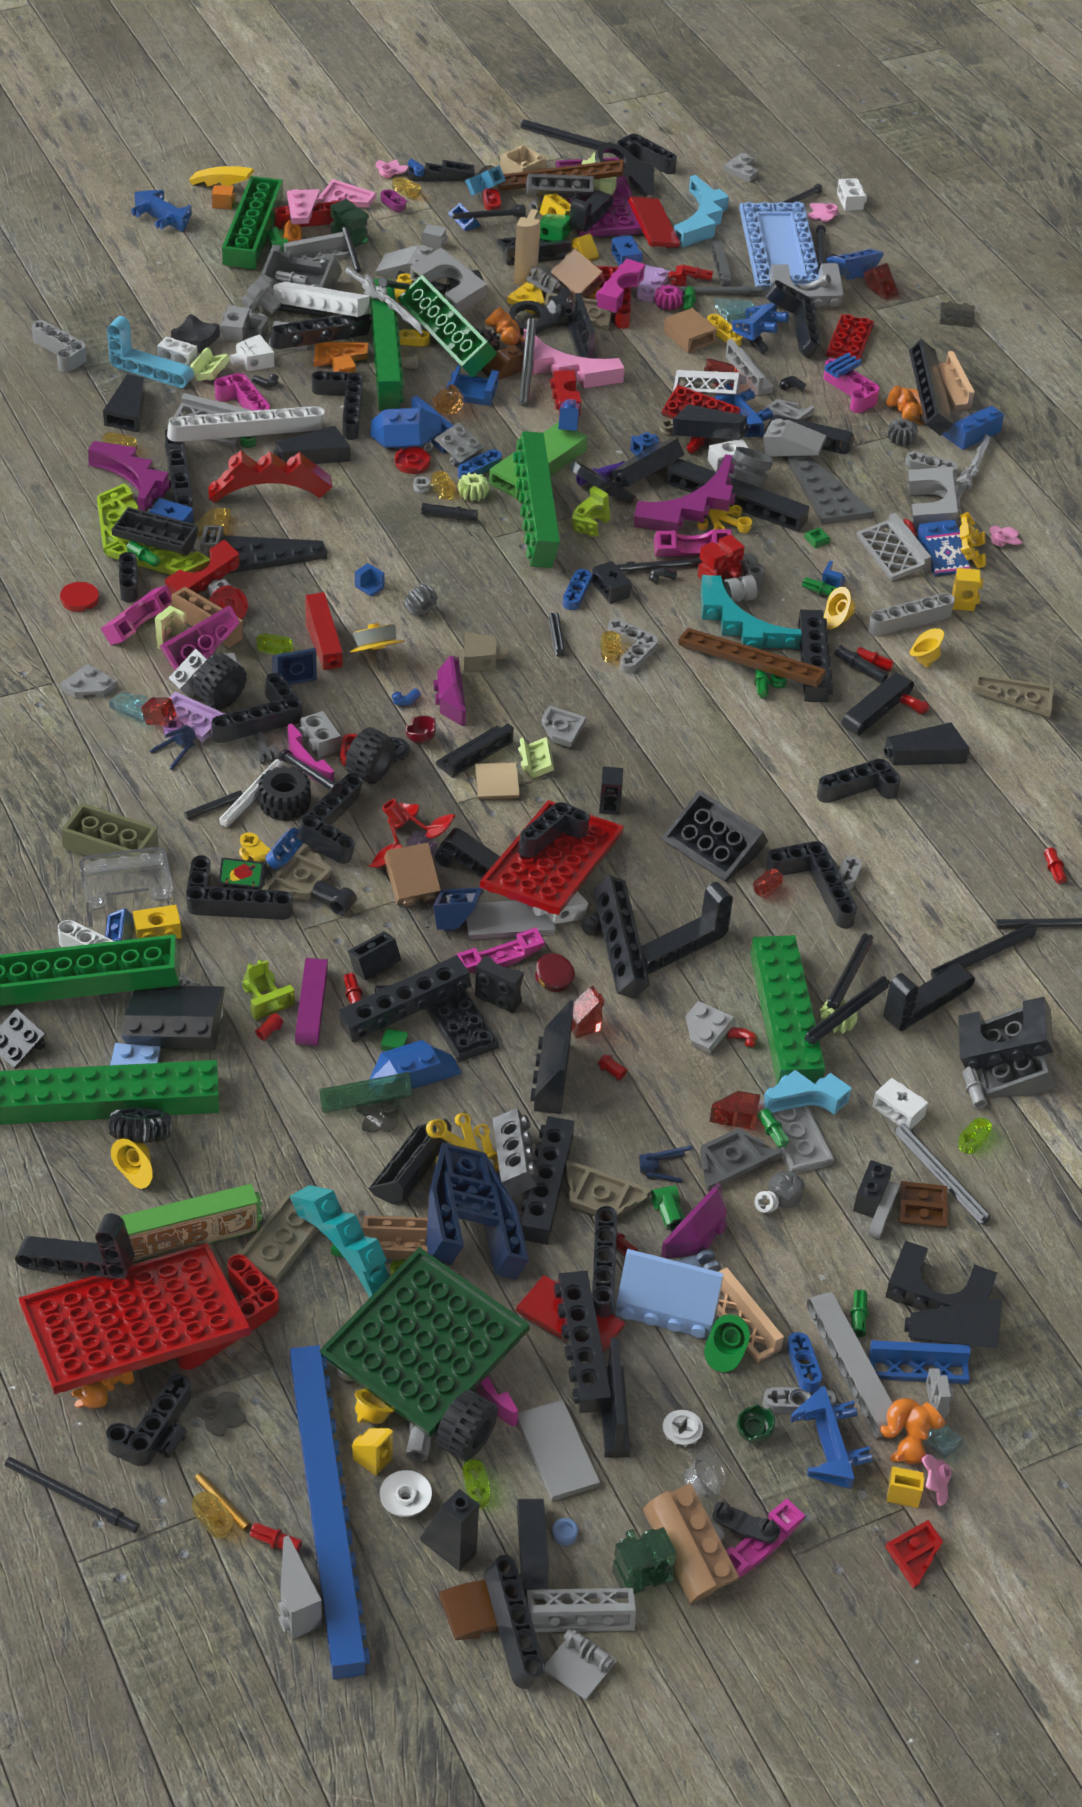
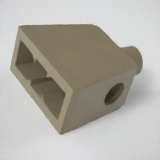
M465 632L464 672L494 670L496 659L508 658V647H496L495 636Z

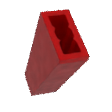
M325 593L305 595L306 627L314 648H316V653L323 670L342 667V649Z

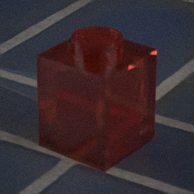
M152 697L141 706L146 725H167L177 716L171 698Z

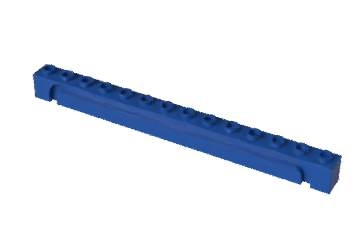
M320 1345L290 1348V1365L332 1678L339 1679L365 1675V1664H370L368 1647L363 1648L362 1640L366 1639L365 1623L359 1622V1616L363 1615L361 1599H356L355 1592L359 1591L358 1575L353 1576L352 1568H356L355 1553L349 1552L348 1546L353 1545L351 1529H346L345 1522H349L348 1506H343L342 1500L346 1499L345 1484L339 1483V1477H343L341 1461L336 1462V1455H340L338 1439L333 1440V1433H336L335 1418H330L329 1412H333L332 1396L327 1397L326 1391H330L329 1375L324 1376L323 1370H327V1360L319 1352Z

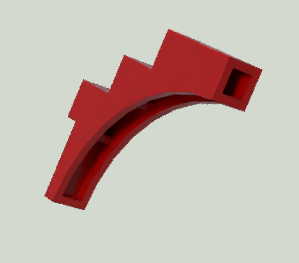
M240 451L229 459V470H226L218 480L210 484L208 492L209 500L216 503L225 495L251 485L271 483L295 486L321 498L333 486L331 475L300 452L291 457L286 463L271 451L262 456L258 462L243 451Z

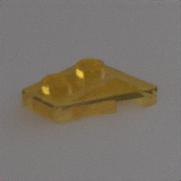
M211 508L195 523L198 525L197 536L202 537L205 526H224L223 535L227 536L231 509Z

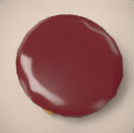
M549 953L542 956L537 962L535 978L543 988L549 991L561 992L566 990L574 980V967L562 955Z

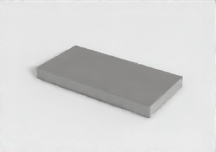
M516 900L478 903L476 908L466 918L469 940L516 937V934L536 927L540 935H555L554 923L546 914L537 916L533 911V907Z
M765 1099L758 1101L757 1107L759 1111L763 1109ZM807 1105L772 1113L775 1119L781 1122L782 1129L789 1139L787 1147L780 1149L783 1151L782 1158L790 1172L798 1174L834 1165L835 1159Z
M563 1400L518 1413L517 1423L551 1501L600 1487V1481Z

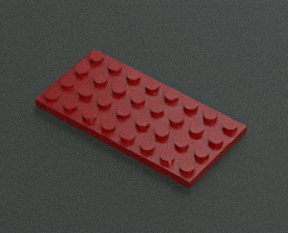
M548 800L527 826L556 803ZM590 815L586 837L575 838L562 833L534 857H524L518 853L519 834L480 880L479 888L559 916L623 834L624 826Z

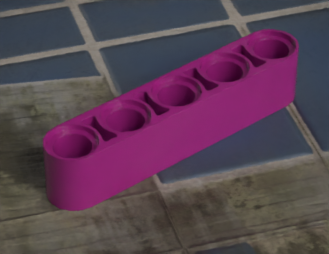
M305 958L295 1032L296 1045L318 1046L328 959Z

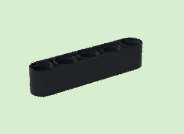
M780 415L772 416L766 428L767 431L771 421L775 419L790 420L826 435L827 439L822 450L839 454H848L855 440V436L850 431Z
M898 672L894 673L844 715L841 725L856 735H861L900 703V698L903 694L909 695L911 693L914 681Z
M611 1206L600 1207L595 1215L592 1297L596 1316L601 1318L611 1316L615 1308L617 1211Z
M500 1555L485 1571V1581L512 1681L517 1687L527 1689L544 1673V1662L517 1564L512 1557Z

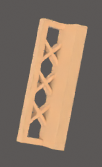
M948 351L946 363H939L946 395L955 411L971 409L975 392L953 351Z
M727 1267L720 1270V1273H724L721 1291L725 1295V1299H719L717 1311L719 1317L727 1315L725 1312L726 1307L736 1309L739 1312V1317L742 1316V1319L753 1330V1335L750 1334L749 1340L751 1343H748L746 1350L757 1363L780 1352L784 1336ZM754 1342L762 1343L768 1349L758 1353L753 1344Z

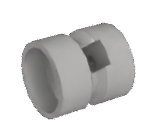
M752 575L740 577L739 580L737 578L724 580L723 586L734 603L741 602V600L756 599L757 585Z

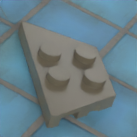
M304 843L261 890L287 891L292 895V899L309 900L314 884L317 881L325 882L331 876V868L326 862L322 861V857L318 853L314 854L310 846Z
M570 1160L566 1161L569 1203L572 1208L596 1215V1211L600 1207L611 1206L617 1211L618 1220L651 1196V1188Z

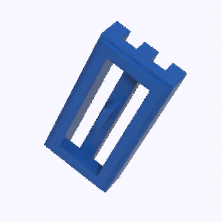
M847 353L825 365V371L835 378H839L861 366L862 360H856L855 356L851 357V353Z

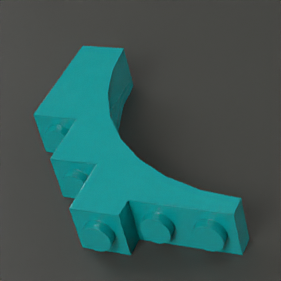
M702 575L700 589L702 619L721 620V634L723 636H741V644L757 649H762V647L800 648L801 629L785 628L755 618L737 606L728 596L721 576Z
M308 1185L292 1194L290 1199L298 1217L310 1222L329 1238L350 1264L370 1298L390 1277L384 1264L387 1259L378 1239L364 1235L356 1214L342 1211L334 1190Z

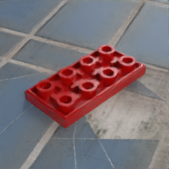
M630 197L628 202L649 246L678 248L680 241L660 200Z
M841 314L827 348L826 357L838 359L847 353H851V357L855 356L856 360H861L874 327V321L868 318L854 317L851 314Z
M677 385L663 407L661 414L673 419L688 404L734 414H740L741 409Z
M543 1275L518 1304L516 1312L562 1339L561 1325H564L563 1319L558 1317L557 1304H560V1300L555 1298L554 1283L557 1282ZM614 1315L606 1318L596 1316L603 1353L609 1347L611 1338H616L625 1326V1322Z

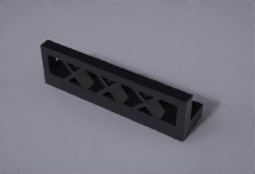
M509 723L501 728L496 725L438 759L436 765L450 777L454 778L513 743L514 727Z

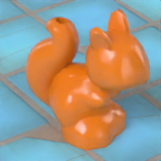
M502 307L497 308L484 322L487 326L492 327L494 332L501 334L500 340L506 345L512 346L525 342V338L520 333L518 323Z
M898 385L894 386L888 395L886 406L898 408L902 412L903 420L909 419L910 422L913 421L923 425V421L920 419L923 412L918 390L902 388Z
M132 1371L73 1390L72 1396L80 1398L75 1402V1407L82 1408L86 1406L91 1409L105 1407L108 1401L107 1390L109 1392L115 1389L114 1385L118 1381L125 1385L135 1382Z
M901 1398L889 1407L886 1415L888 1426L882 1425V1435L887 1438H893L900 1433L902 1427L907 1432V1437L901 1440L897 1451L890 1456V1460L893 1462H904L908 1465L923 1463L922 1459L926 1455V1449L922 1441L928 1439L930 1429H941L946 1425L944 1418L931 1404L925 1402L920 1405L910 1398Z

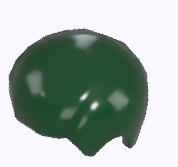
M756 1404L745 1408L738 1415L736 1427L743 1439L751 1443H760L767 1441L772 1436L776 1419L770 1408L766 1409Z

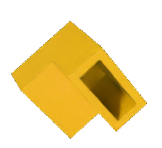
M892 1466L886 1502L918 1508L923 1493L924 1473Z

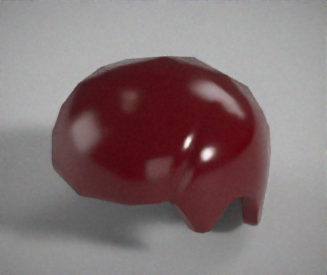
M424 715L412 718L411 725L406 724L405 732L407 738L417 744L427 743L432 740L436 735L435 719Z

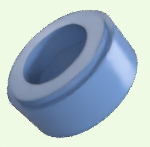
M561 1518L553 1524L552 1538L556 1543L568 1546L577 1540L578 1526L573 1520Z

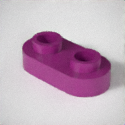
M386 189L381 192V202L395 212H402L407 208V200L396 191Z

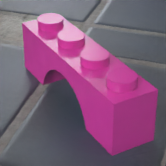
M629 259L620 264L617 271L612 273L611 278L597 291V307L616 313L623 305V288L638 287L643 281L645 264Z
M731 529L711 530L708 533L695 536L681 535L676 531H656L653 539L655 557L700 556L701 546L710 542L719 543L720 538L731 534Z
M167 585L153 589L101 627L110 645L125 641L137 632L136 628L168 608L171 605L172 593Z

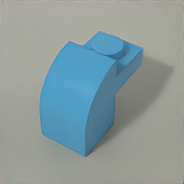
M500 165L465 180L471 196L506 181Z

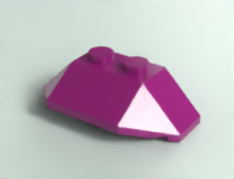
M449 656L437 671V680H433V690L437 692L435 693V705H439L440 714L461 726H466V707L459 657Z
M719 1183L715 1184L710 1192L663 1241L661 1257L666 1259L696 1256L712 1245L717 1234L721 1235L727 1227V1208L722 1187Z

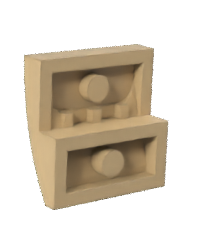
M516 763L475 764L478 800L519 799Z

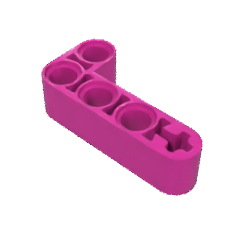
M828 359V360L825 362V365H827L828 363H830V362H832V361H834V360H836V359ZM824 368V380L851 396L850 410L852 412L863 413L877 404L880 389L877 384L855 370L835 378L826 372Z
M235 373L215 380V399L217 401L226 402L236 399L242 408L251 411L270 410L268 402L246 375Z

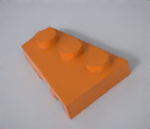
M330 341L315 344L314 367L333 364V357L350 355L353 361L367 359L368 343Z

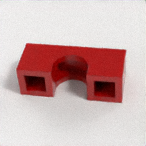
M574 370L553 371V378H550V389H552V399H555V410H558L560 414L562 402H565L566 399L576 400V403H580V416L581 398L579 391H576Z

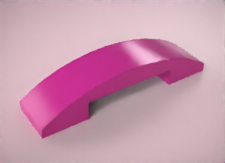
M292 723L288 724V746L292 755L334 782V771L324 759L316 762L303 748L302 734Z
M536 927L516 934L517 940L478 952L475 947L457 953L455 956L458 955L469 973H476V966L485 955L491 957L498 965L507 967L534 954L545 945V942Z
M487 1376L477 1386L478 1394L497 1405L498 1418L512 1427L516 1426L518 1410L508 1391L498 1395Z
M787 1498L768 1514V1519L774 1520L780 1527V1535L774 1543L767 1544L754 1538H745L735 1548L731 1546L726 1550L739 1578L771 1555L805 1519V1515Z

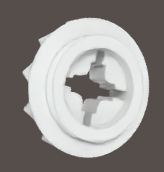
M676 1410L665 1417L663 1432L666 1435V1440H671L675 1446L682 1444L686 1448L688 1444H696L697 1440L702 1437L703 1424L700 1418L693 1412ZM687 1423L686 1431L679 1434V1428H681L682 1425L684 1426V1424Z

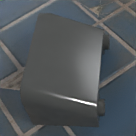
M273 245L261 275L265 274L273 281L272 288L273 285L283 282L275 279L276 271L288 273L293 271L299 275L309 276L308 286L330 289L339 279L342 269L335 254L327 253L326 258L322 257L320 261L295 258L291 252L283 253L281 246Z

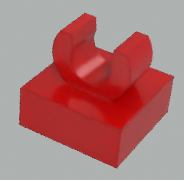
M683 265L676 266V272L672 271L668 276L669 278H675V280H671V286L686 287L687 276Z

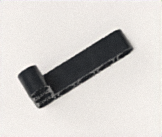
M775 280L765 292V297L770 302L793 314L799 351L803 356L811 358L821 346L814 301L796 289Z
M316 371L312 373L311 388L314 394L345 396L342 435L348 440L358 438L363 396V376L359 373Z
M270 673L266 677L265 696L270 702L214 717L211 722L210 738L216 743H225L255 735L258 732L285 727L291 723H299L301 721L303 702L281 674Z
M349 773L338 782L342 785L340 794L333 795L329 791L302 817L297 834L301 842L342 864L351 861L355 840L331 825L359 798L363 779L356 773Z
M812 841L775 848L769 851L766 864V872L769 875L777 877L809 871L836 925L844 929L851 928L854 925L857 906L831 855L822 842Z
M198 855L192 859L186 890L187 910L189 913L206 916L285 920L292 916V895L289 892L210 887V859L204 855Z
M714 882L706 888L701 917L641 946L648 974L720 940L727 934L733 896L719 882Z
M955 964L919 987L904 973H899L890 982L883 1017L897 1030L904 1031L969 990L975 982V977L960 964Z
M107 1213L104 1215L95 1235L97 1243L27 1236L21 1243L15 1256V1262L26 1269L123 1279L128 1274L135 1254L124 1220L117 1214Z

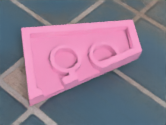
M332 179L319 198H317V203L349 200L354 203V207L368 208L376 199V193Z
M294 189L287 191L292 224L309 223L313 208L317 203V198L320 196V189Z

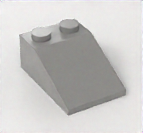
M416 245L386 253L376 270V275L396 278L399 270L410 274V266L434 252V248Z
M783 419L771 421L763 437L765 452L768 456L819 455L827 439L826 435Z
M288 1535L283 1539L281 1602L278 1603L281 1616L278 1619L284 1632L288 1631L293 1640L322 1627L321 1599Z

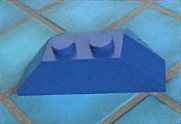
M867 249L828 257L827 262L837 263L840 275L845 276L846 279L855 280V277L864 278L865 275L872 274L882 259L884 252Z
M422 408L385 409L371 420L370 437L384 448L421 447L436 436L441 435L442 417Z
M420 1040L380 1053L368 1085L376 1100H380L459 1075L461 1070L451 1054L424 1040Z

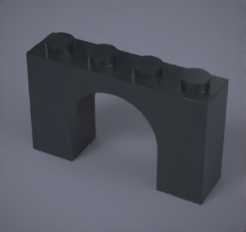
M1045 997L1023 1001L1024 1023L1022 1029L1015 1037L1004 1042H991L987 1040L986 1022L980 1011L959 1015L960 1059L965 1068L971 1067V1069L978 1070L988 1066L1054 1053L1051 1008Z
M905 1240L885 1298L891 1299L896 1303L911 1306L919 1311L989 1300L997 1272L974 1264L968 1283L961 1291L953 1294L938 1293L930 1289L923 1282L920 1274L925 1263L928 1248Z

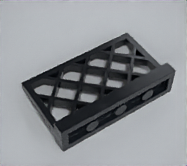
M516 237L497 239V244L505 255L506 264H515ZM539 238L538 262L564 259L572 251V242L566 239L563 241H549Z
M575 293L574 322H570L567 325L577 357L598 359L594 349L595 331L581 293Z
M611 1338L608 1366H606L611 1404L610 1410L601 1411L604 1458L630 1457L624 1366L620 1365L618 1338Z

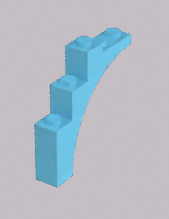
M696 175L690 176L689 191L695 196L700 207L693 216L674 225V231L681 247L715 237L716 225L721 224L722 212L728 209L729 196L721 189L713 190Z

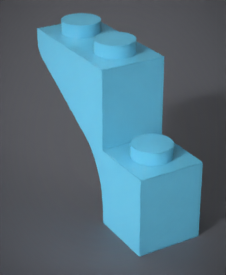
M794 1070L788 1076H783L779 1084L774 1088L770 1087L766 1091L763 1109L769 1108L771 1113L806 1105H815L835 1115L849 1102L852 1088L832 1073H829L824 1079L820 1078L814 1084Z

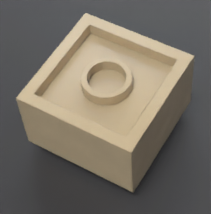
M524 144L500 155V167L503 174L545 169L546 158Z

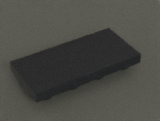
M466 990L426 1008L458 1062L499 1048L498 1040Z

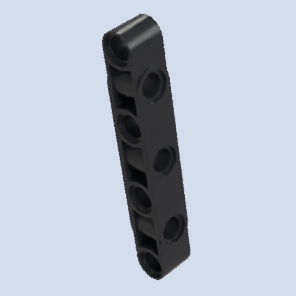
M369 313L356 317L340 314L275 325L272 327L269 345L274 349H285L367 335L371 328L372 315Z
M166 429L165 451L173 502L193 508L192 488L184 441L174 442L169 440L167 437L168 429Z

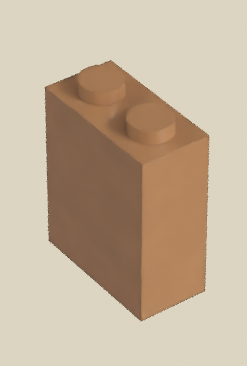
M575 248L559 264L555 265L551 271L553 278L559 280L563 288H570L574 297L575 293H581L582 298H588L605 281L603 272Z
M693 308L665 318L664 333L687 353L714 344L716 341L717 328Z
M429 843L387 850L384 858L396 905L410 906L415 904V901L423 900L424 902H430L438 897L441 890Z

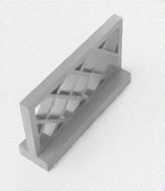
M184 393L181 397L182 403L174 417L183 416V411L191 413L185 416L251 410ZM234 437L233 441L225 438L206 439L205 441L235 448L240 437Z
M896 512L889 515V520L856 532L858 540L890 581L919 570H923L924 573L931 571V556ZM887 527L890 530L889 533L880 532V530ZM866 535L874 536L873 539L864 538ZM877 537L886 538V541L883 542L876 539ZM890 539L899 541L898 544L889 543ZM873 546H880L882 550H875ZM886 548L895 549L894 553L886 552L885 550ZM902 550L908 553L907 555L898 554V551ZM882 556L891 558V561H882ZM899 559L904 560L903 564L894 563V560ZM907 562H915L916 565L909 566L907 565ZM891 568L900 569V571L893 574L890 570Z

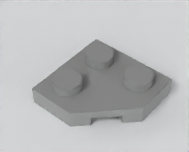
M86 664L60 683V690L73 698H83V695L95 694V697H104L118 687L117 680L90 664Z
M549 705L542 716L541 724L552 742L571 748L586 724V717Z
M697 1001L685 1016L692 1046L707 1053H711L735 1023L733 1016L700 1001Z

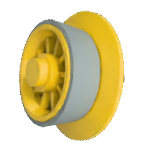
M379 623L367 625L368 629L355 631L353 635L357 646L360 647L351 650V653L369 649L371 651L375 650L378 669L386 668L382 648L405 642V640L396 639V625L393 624L380 626Z

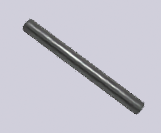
M531 318L527 320L519 399L521 406H527L530 398L536 334V319Z

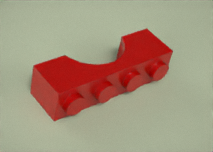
M223 540L210 549V564L204 570L185 572L179 569L165 579V585H167L172 594L184 587L197 594L205 591L213 580L220 581L224 575L238 568L240 565L239 553L227 541Z

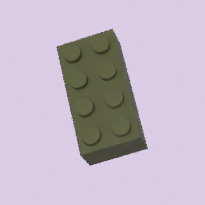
M84 803L78 806L61 829L63 848L137 873L142 870L159 846L157 827Z

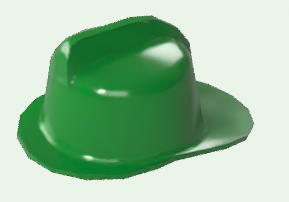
M727 1314L718 1318L714 1323L705 1344L704 1355L708 1365L715 1371H731L741 1362L750 1340V1330L745 1320L737 1315Z

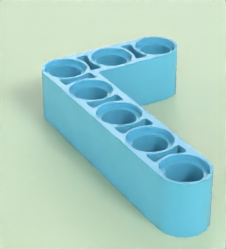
M118 316L107 327L109 360L115 368L178 388H184L194 377L192 368L185 364L133 349L131 345L130 323L125 317Z

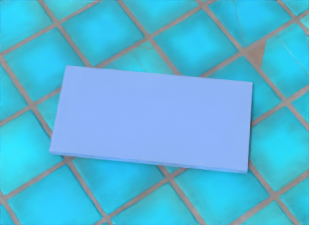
M746 202L740 204L739 210L755 287H762V291H767L771 286L769 277L771 266L779 264L789 265L791 281L795 286L799 284L805 285L819 279L818 262L804 203Z

